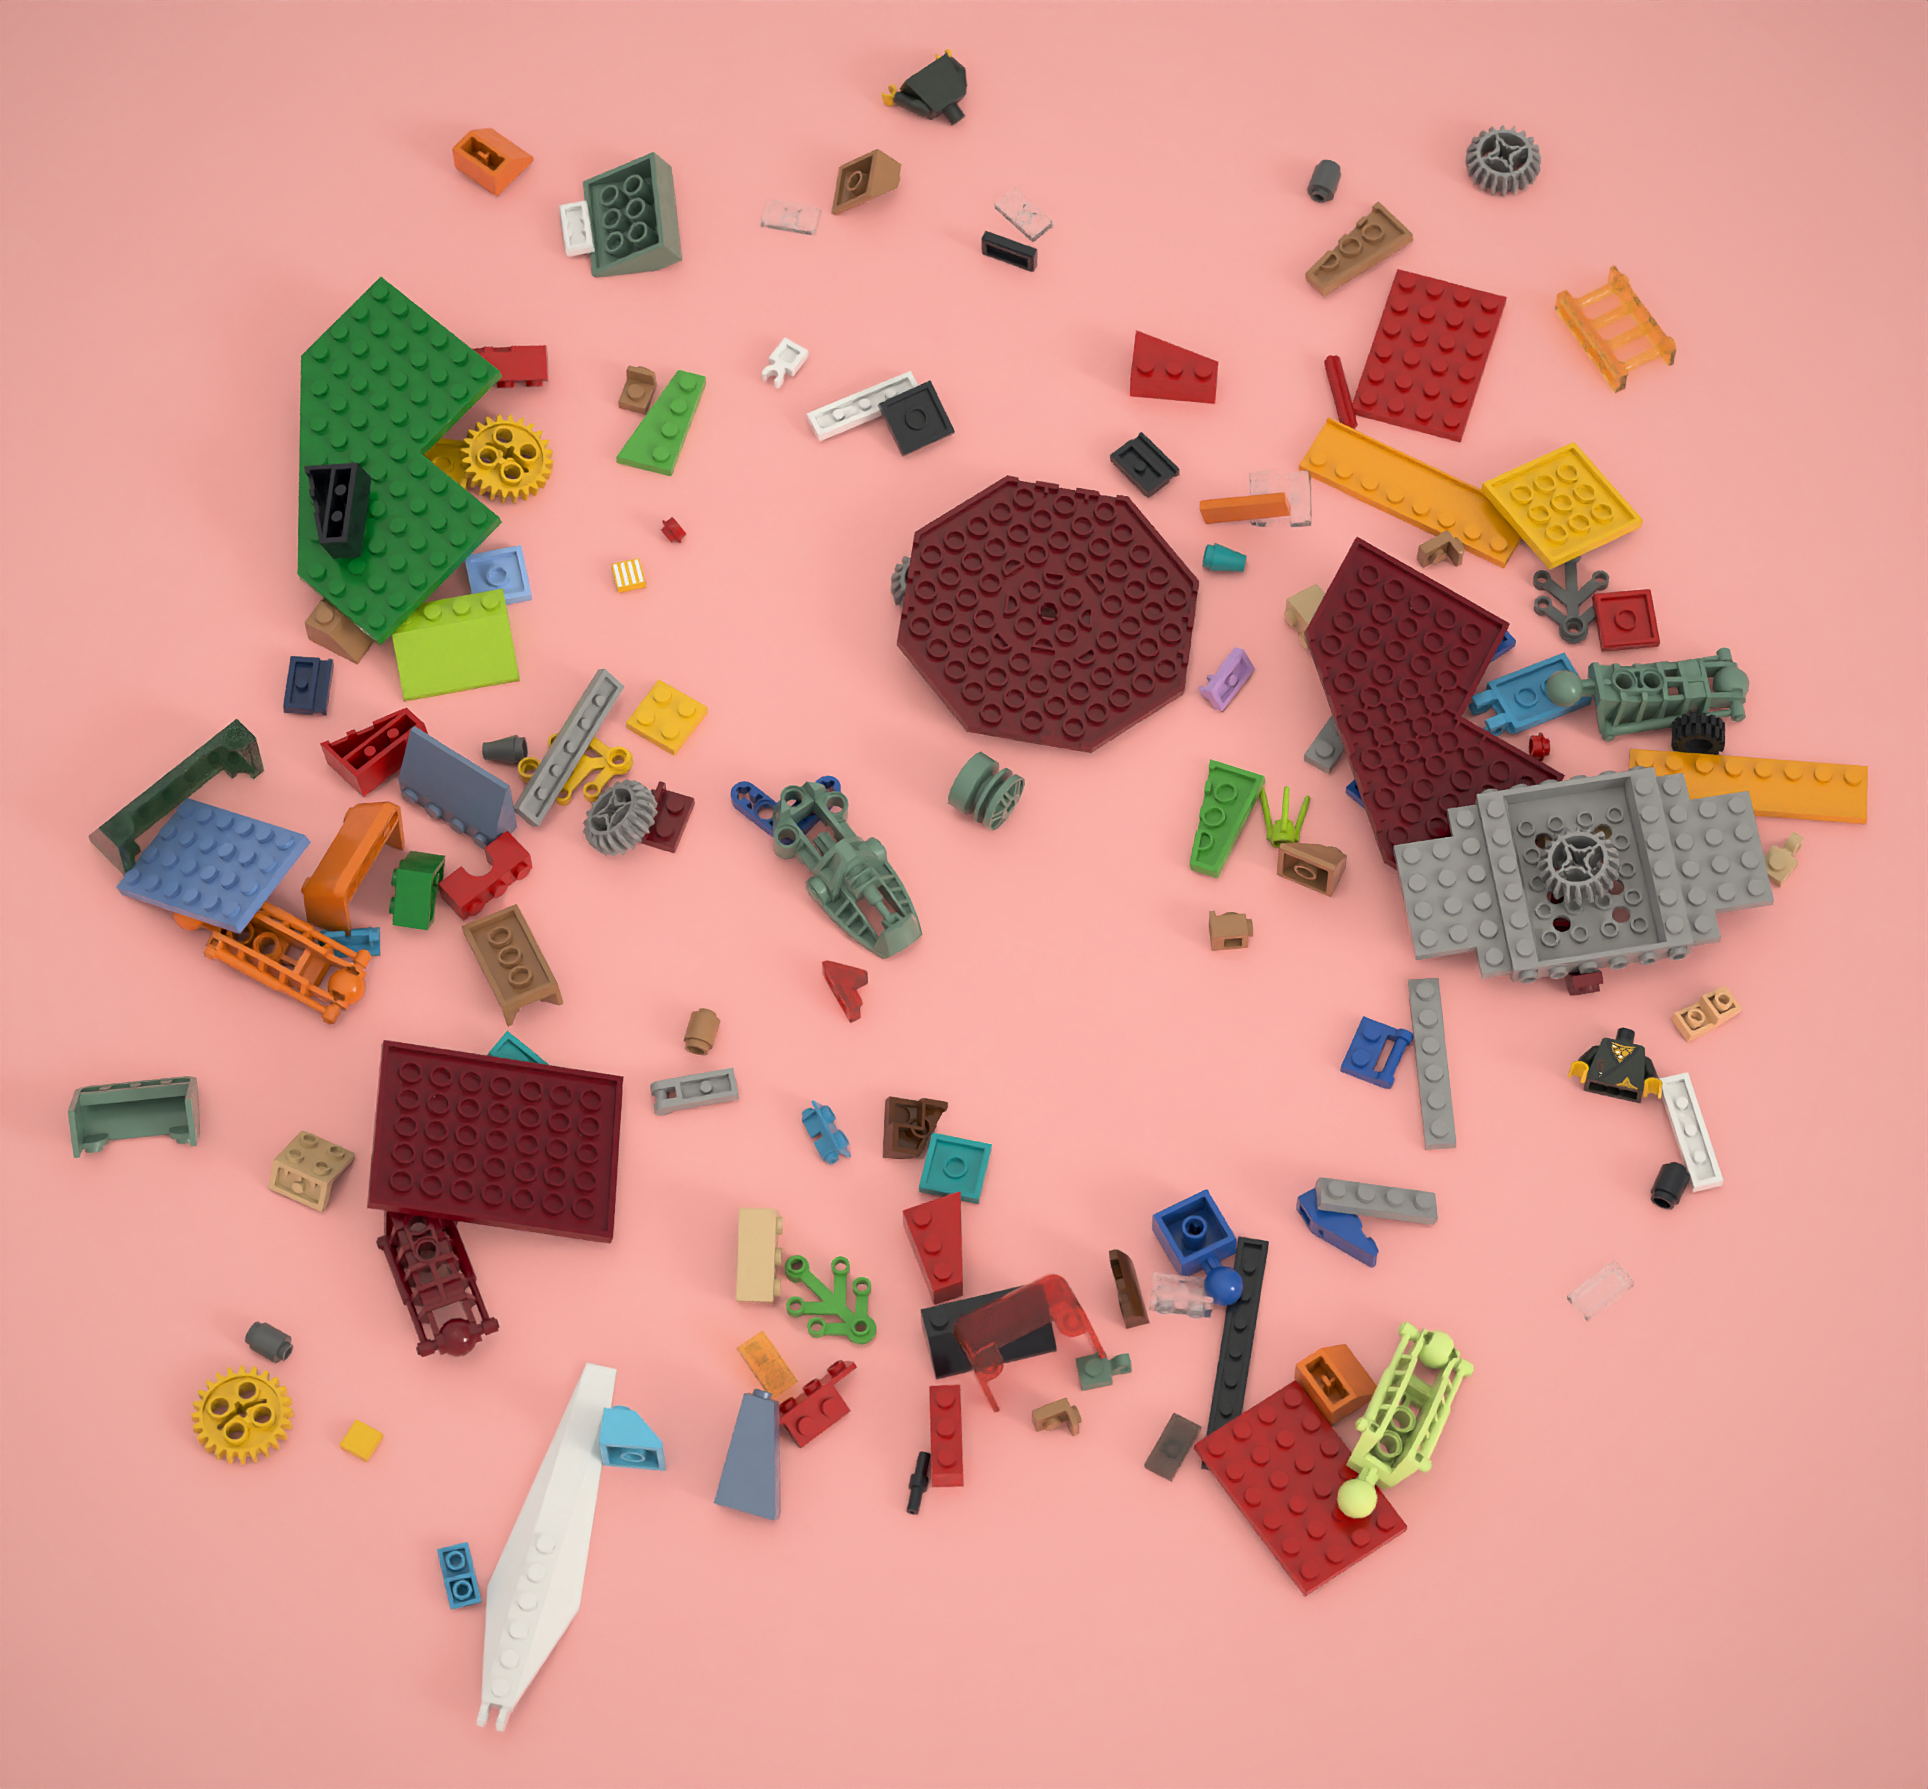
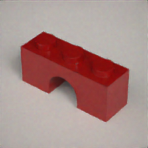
M508 830L484 848L486 860L492 866L490 872L483 876H473L460 866L438 883L441 898L463 921L470 916L480 913L486 903L493 898L502 896L509 885L516 880L525 878L531 868H533L530 853Z
M960 1385L929 1386L932 1488L964 1487Z

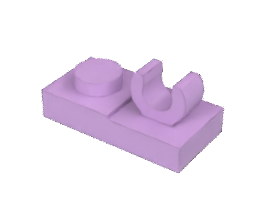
M1235 647L1221 664L1216 674L1207 676L1209 683L1205 687L1200 686L1198 688L1203 698L1209 699L1215 710L1223 711L1255 670L1244 649Z

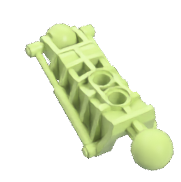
M1407 1321L1400 1324L1398 1334L1402 1338L1390 1365L1384 1370L1364 1416L1359 1417L1355 1422V1429L1362 1434L1346 1466L1359 1473L1357 1479L1344 1482L1337 1496L1339 1508L1346 1516L1356 1519L1364 1518L1371 1514L1377 1502L1375 1484L1385 1490L1395 1486L1417 1470L1425 1473L1431 1469L1432 1461L1429 1459L1451 1412L1450 1406L1462 1378L1470 1377L1474 1371L1473 1364L1464 1358H1459L1461 1352L1455 1349L1453 1339L1446 1332L1440 1330L1428 1331L1425 1328L1419 1332L1418 1328ZM1412 1340L1413 1344L1407 1354H1403L1408 1341ZM1418 1359L1425 1367L1440 1369L1432 1386L1412 1374ZM1454 1368V1371L1457 1373L1451 1384L1448 1377ZM1409 1404L1419 1410L1416 1418L1413 1411L1408 1407ZM1393 1419L1399 1422L1401 1428L1394 1424ZM1380 1444L1386 1447L1387 1453L1381 1449Z

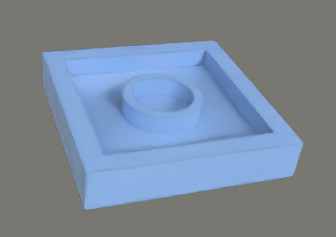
M521 545L471 554L465 560L471 594L503 588L506 605L532 600Z

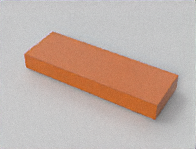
M1284 492L1201 500L1199 506L1206 524L1291 516V506Z

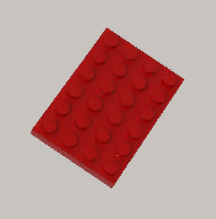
M1397 269L1352 402L1355 415L1461 443L1505 309L1507 297Z
M1297 1380L1289 1383L1194 1445L1196 1453L1305 1597L1407 1530L1408 1526L1376 1484L1374 1488L1377 1502L1370 1515L1354 1519L1346 1516L1340 1510L1337 1502L1340 1487L1346 1481L1357 1479L1359 1473L1346 1466L1352 1452Z

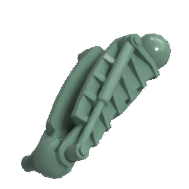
M1722 647L1716 651L1715 656L1675 662L1667 660L1641 665L1640 663H1634L1632 666H1620L1619 663L1599 665V662H1592L1588 666L1587 679H1580L1572 671L1560 670L1552 674L1546 682V694L1549 700L1557 706L1569 707L1578 702L1581 697H1594L1599 733L1602 736V740L1610 742L1619 735L1671 728L1675 718H1681L1683 714L1691 716L1693 712H1696V715H1701V712L1706 713V716L1713 714L1716 715V718L1731 716L1732 721L1741 722L1746 718L1743 704L1746 702L1745 696L1749 691L1750 680L1747 674L1738 668V664L1733 662L1730 649ZM1708 678H1713V693H1711ZM1677 687L1679 695L1669 696L1668 688ZM1711 708H1729L1726 710L1708 712Z

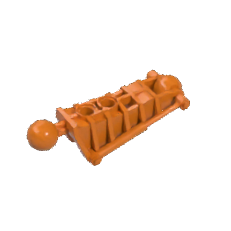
M268 901L263 903L259 909L261 912H256L241 932L249 933L248 938L241 942L237 941V937L240 935L238 933L173 912V919L182 929L195 931L205 928L213 932L205 945L204 957L209 960L217 958L275 991L280 990L321 1012L323 1022L329 1025L335 1024L341 1013L340 1009L346 1011L349 1005L358 1003L364 996L366 988L364 978L367 973L363 971V968L366 969L372 958L369 951L359 949L358 952H355L314 930V926ZM314 938L325 943V945L321 947L314 943ZM275 945L271 953H262L266 946ZM291 946L303 951L298 961L287 956ZM334 949L352 958L353 964L334 956ZM284 962L294 967L293 971L282 966V963ZM330 966H334L340 970L335 971L330 976L327 992L319 988V985ZM293 987H296V988H298V989L300 990V992H298V991H296V990H294V989H292V988H293ZM314 996L330 1005L325 1007L310 998Z

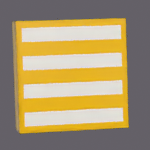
M640 558L611 564L618 593L646 587Z

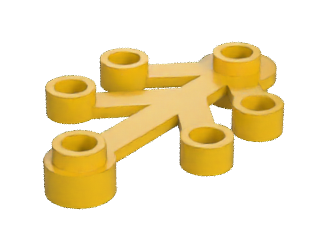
M558 733L552 734V735L549 737V739H548V746H549V748H550V746L552 745V743L554 742V740H555V738L557 737ZM594 736L586 750L592 749L601 757L590 758L583 754L574 768L573 774L568 778L560 793H567V797L559 798L557 796L555 802L561 806L568 805L572 800V792L590 772L603 769L593 782H588L583 787L584 798L589 802H596L599 794H601V789L614 775H623L631 770L633 766L631 752L621 746L610 748ZM525 757L519 762L518 773L522 781L528 783L533 774L526 775L525 773L529 770L536 771L540 764L537 758ZM616 760L624 761L622 764H614ZM591 789L597 790V793L593 795L587 792Z

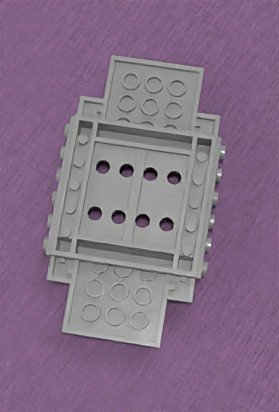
M1636 766L1628 771L1618 773L1610 770L1592 777L1577 775L1566 781L1546 780L1539 785L1533 786L1518 784L1510 789L1501 791L1487 789L1476 795L1475 805L1447 809L1451 837L1394 845L1393 848L1415 959L1422 960L1476 951L1481 979L1510 975L1512 982L1532 983L1542 977L1550 976L1552 979H1559L1567 976L1568 973H1591L1606 967L1616 970L1624 968L1628 964L1638 962L1641 965H1649L1655 963L1658 959L1664 958L1680 960L1691 954L1693 946L1720 942L1721 935L1716 914L1770 906L1774 903L1749 791L1690 800L1684 773L1656 777L1654 767ZM1578 825L1582 828V832H1586L1590 826L1594 830L1599 826L1608 827L1612 834L1610 839L1613 841V848H1616L1619 853L1618 860H1620L1621 867L1617 870L1619 877L1616 881L1623 885V892L1619 895H1612L1607 889H1604V898L1596 894L1593 896V903H1590L1588 898L1582 899L1583 902L1580 906L1577 904L1576 899H1572L1569 904L1565 901L1560 904L1549 902L1547 899L1548 891L1545 889V883L1540 880L1539 874L1541 871L1538 869V863L1541 861L1540 852L1546 849L1537 847L1535 839L1540 835H1546L1551 838L1552 842H1555L1553 837L1555 832L1563 836L1565 835L1564 830L1566 827L1570 832H1576ZM1565 855L1560 858L1556 865L1558 870L1561 869V865L1566 861ZM1600 861L1597 862V866L1592 870L1594 876L1602 867ZM1623 908L1628 911L1630 918L1623 923L1617 922L1612 916L1613 911ZM1556 918H1566L1570 922V928L1565 932L1557 931L1553 927V921Z

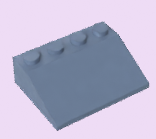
M413 726L410 730L398 779L401 796L410 804L414 805L417 803L425 808V811L434 819L441 818L446 821L456 833H465L470 836L474 843L482 849L507 830L512 834L517 828L510 785Z

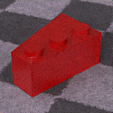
M407 707L372 721L373 725L358 732L355 729L346 732V737L332 743L329 740L320 743L327 764L363 797L401 769L410 730L413 726L428 734L425 724Z

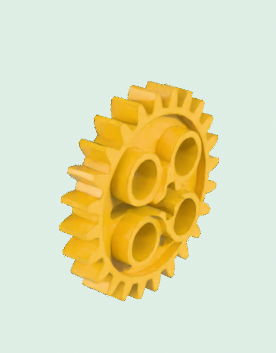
M498 414L496 422L486 417L484 425L477 422L475 430H468L467 438L463 439V448L459 457L463 458L460 468L466 469L464 478H473L470 484L471 488L478 485L481 487L479 495L488 491L490 492L489 500L491 501L498 495L500 496L501 503L504 504L506 497H510L513 504H515L519 495L524 501H527L529 492L536 496L539 488L544 489L547 482L546 479L550 478L552 472L549 469H552L554 461L550 459L553 450L546 449L550 442L549 439L540 440L543 434L542 430L535 433L532 431L534 427L533 422L526 427L523 425V417L516 423L513 422L512 414H509L507 421H503L501 415ZM504 438L509 443H501L497 439ZM527 454L531 456L532 459H525L521 455ZM487 458L491 460L493 463L488 464L483 462L481 459ZM511 474L516 479L510 480L505 475Z
M241 1365L239 1373L236 1374L228 1367V1376L226 1377L217 1372V1382L215 1384L209 1380L205 1381L208 1391H197L202 1401H193L192 1403L194 1409L197 1410V1412L191 1413L192 1421L196 1422L192 1427L194 1433L199 1434L197 1436L199 1444L206 1443L205 1450L208 1454L215 1450L217 1460L226 1455L228 1464H232L235 1457H239L241 1465H245L246 1457L250 1456L254 1463H257V1454L259 1453L269 1458L268 1448L272 1447L279 1450L280 1447L277 1439H288L283 1429H292L293 1427L291 1421L287 1419L294 1417V1412L292 1408H289L292 1405V1400L290 1396H286L288 1393L286 1386L279 1387L280 1381L277 1376L269 1381L270 1374L268 1370H265L259 1376L256 1366H253L250 1373H246L244 1366ZM246 1391L256 1392L252 1398H241L242 1394ZM219 1407L228 1408L227 1412L222 1415L214 1414L215 1410ZM243 1412L247 1416L242 1418L238 1414ZM263 1415L271 1416L270 1420L264 1424L256 1422ZM233 1432H244L243 1436L239 1439L233 1440L229 1438Z

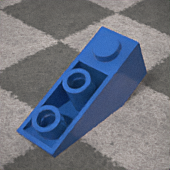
M1316 1187L1297 1197L1296 1210L1312 1234L1371 1268L1376 1266L1377 1253H1379L1378 1247L1371 1237L1367 1238L1361 1230L1363 1227L1358 1215L1318 1210Z

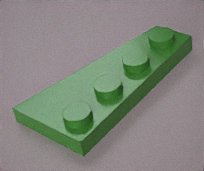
M678 370L617 455V463L672 477L706 385V376Z
M1210 759L1209 775L1205 783V795L1203 805L1200 808L1199 825L1195 834L1190 859L1191 870L1217 879L1219 878L1266 783L1263 775Z

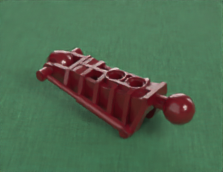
M384 1211V1235L377 1238L376 1244L378 1249L384 1251L402 1302L408 1308L420 1340L417 1343V1347H415L418 1356L421 1355V1358L434 1354L437 1350H439L440 1355L465 1356L473 1350L476 1343L482 1341L481 1335L485 1334L486 1336L498 1332V1328H500L498 1320L494 1317H489L476 1284L477 1277L457 1228V1222L459 1221ZM415 1223L426 1225L421 1231L416 1232L410 1229ZM426 1250L435 1252V1255L430 1259L420 1257L422 1252ZM442 1264H446L449 1275L440 1278L438 1269ZM418 1273H432L434 1280L422 1284ZM468 1287H470L472 1295L465 1292ZM460 1301L467 1320L451 1318L439 1330L432 1311ZM475 1305H477L482 1318L481 1323L478 1325L471 1309ZM415 1306H422L423 1309L419 1314ZM422 1324L430 1325L434 1340L427 1339Z

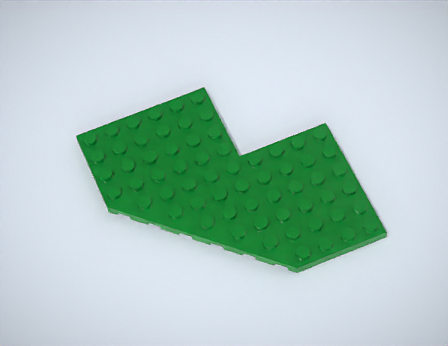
M380 277L301 355L297 574L305 584L380 646L502 523L498 515L424 456L481 399L502 375L497 368L383 277ZM358 462L372 478L361 557L334 559L319 543L314 518L315 509L313 499L310 497V484L304 466Z

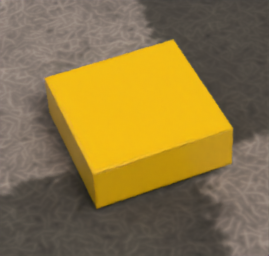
M356 1419L339 1445L344 1451L368 1462L384 1436L383 1433Z

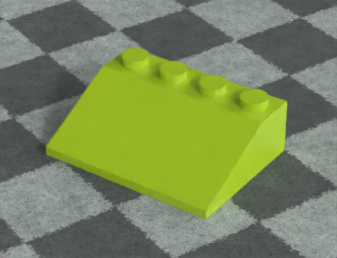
M503 588L422 603L392 634L404 702L520 681Z

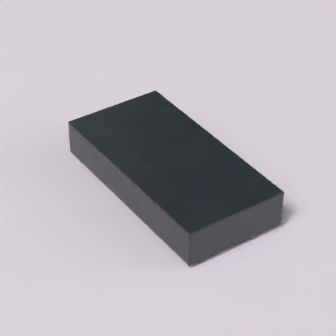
M985 230L982 236L983 255L1034 272L1038 264V249Z

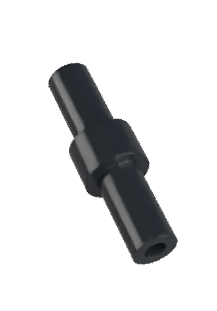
M927 1452L918 1453L915 1472L910 1476L908 1488L911 1491L906 1510L909 1514H919L922 1495L927 1491L929 1482L927 1472L931 1454Z

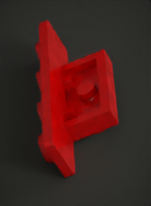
M839 1360L827 1368V1375L820 1380L818 1378L811 1380L802 1388L804 1391L795 1399L790 1397L779 1405V1427L783 1424L799 1448H803L851 1411L834 1385L857 1368L853 1361L846 1360L843 1362Z

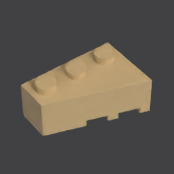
M739 1208L737 1303L775 1304V1297H781V1278H776L777 1266H782V1247H778V1236L783 1235V1216H780L777 1209Z

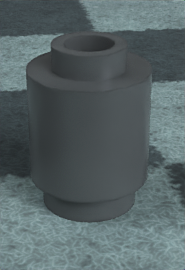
M1324 159L1315 166L1307 187V193L1314 201L1324 203L1333 200L1341 179V167L1338 163Z
M256 1321L250 1327L245 1337V1343L250 1345L251 1350L275 1364L281 1360L285 1361L293 1350V1345L291 1344L292 1337L267 1322L260 1323Z

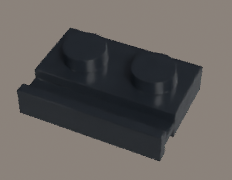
M1142 431L1138 434V437L1134 440H1129L1110 455V461L1147 498L1167 485L1174 476L1177 477L1180 474V469Z

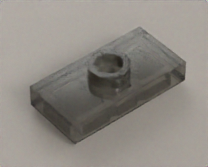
M1173 1413L1146 1460L1144 1468L1172 1482L1201 1432L1202 1426Z

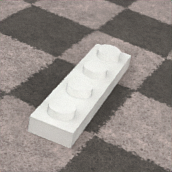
M908 371L807 413V420L818 441H822L882 416L878 407L879 403L918 386V383L912 372Z
M1689 1073L1659 1078L1663 1083L1661 1096L1683 1164L1690 1175L1689 1182L1692 1191L1697 1192L1722 1186L1724 1180Z

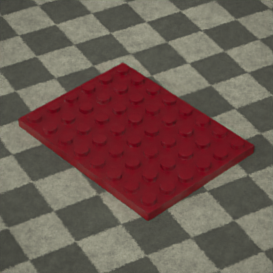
M383 1040L380 1054L367 1208L611 1244L614 1233L624 1076Z

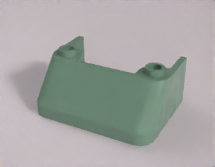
M182 1076L92 1085L76 1089L68 1108L73 1157L80 1158L83 1149H85L86 1153L102 1151L103 1146L107 1145L109 1140L168 1134L171 1139H176V1142L179 1144L190 1143L191 1147L197 1146L200 1136L197 1078Z

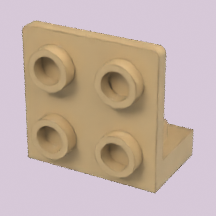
M301 1131L273 1160L268 1189L323 1212L328 1206L332 1182L354 1160L355 1153L340 1145L317 1137L313 1133Z

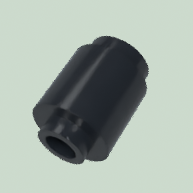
M1670 1162V1164H1663L1651 1189V1201L1655 1205L1671 1210L1675 1205L1679 1204L1690 1180L1686 1167L1677 1162Z

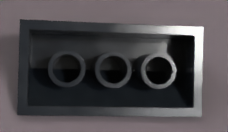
M1042 1281L921 1309V1325L936 1380L1057 1351L1050 1311Z

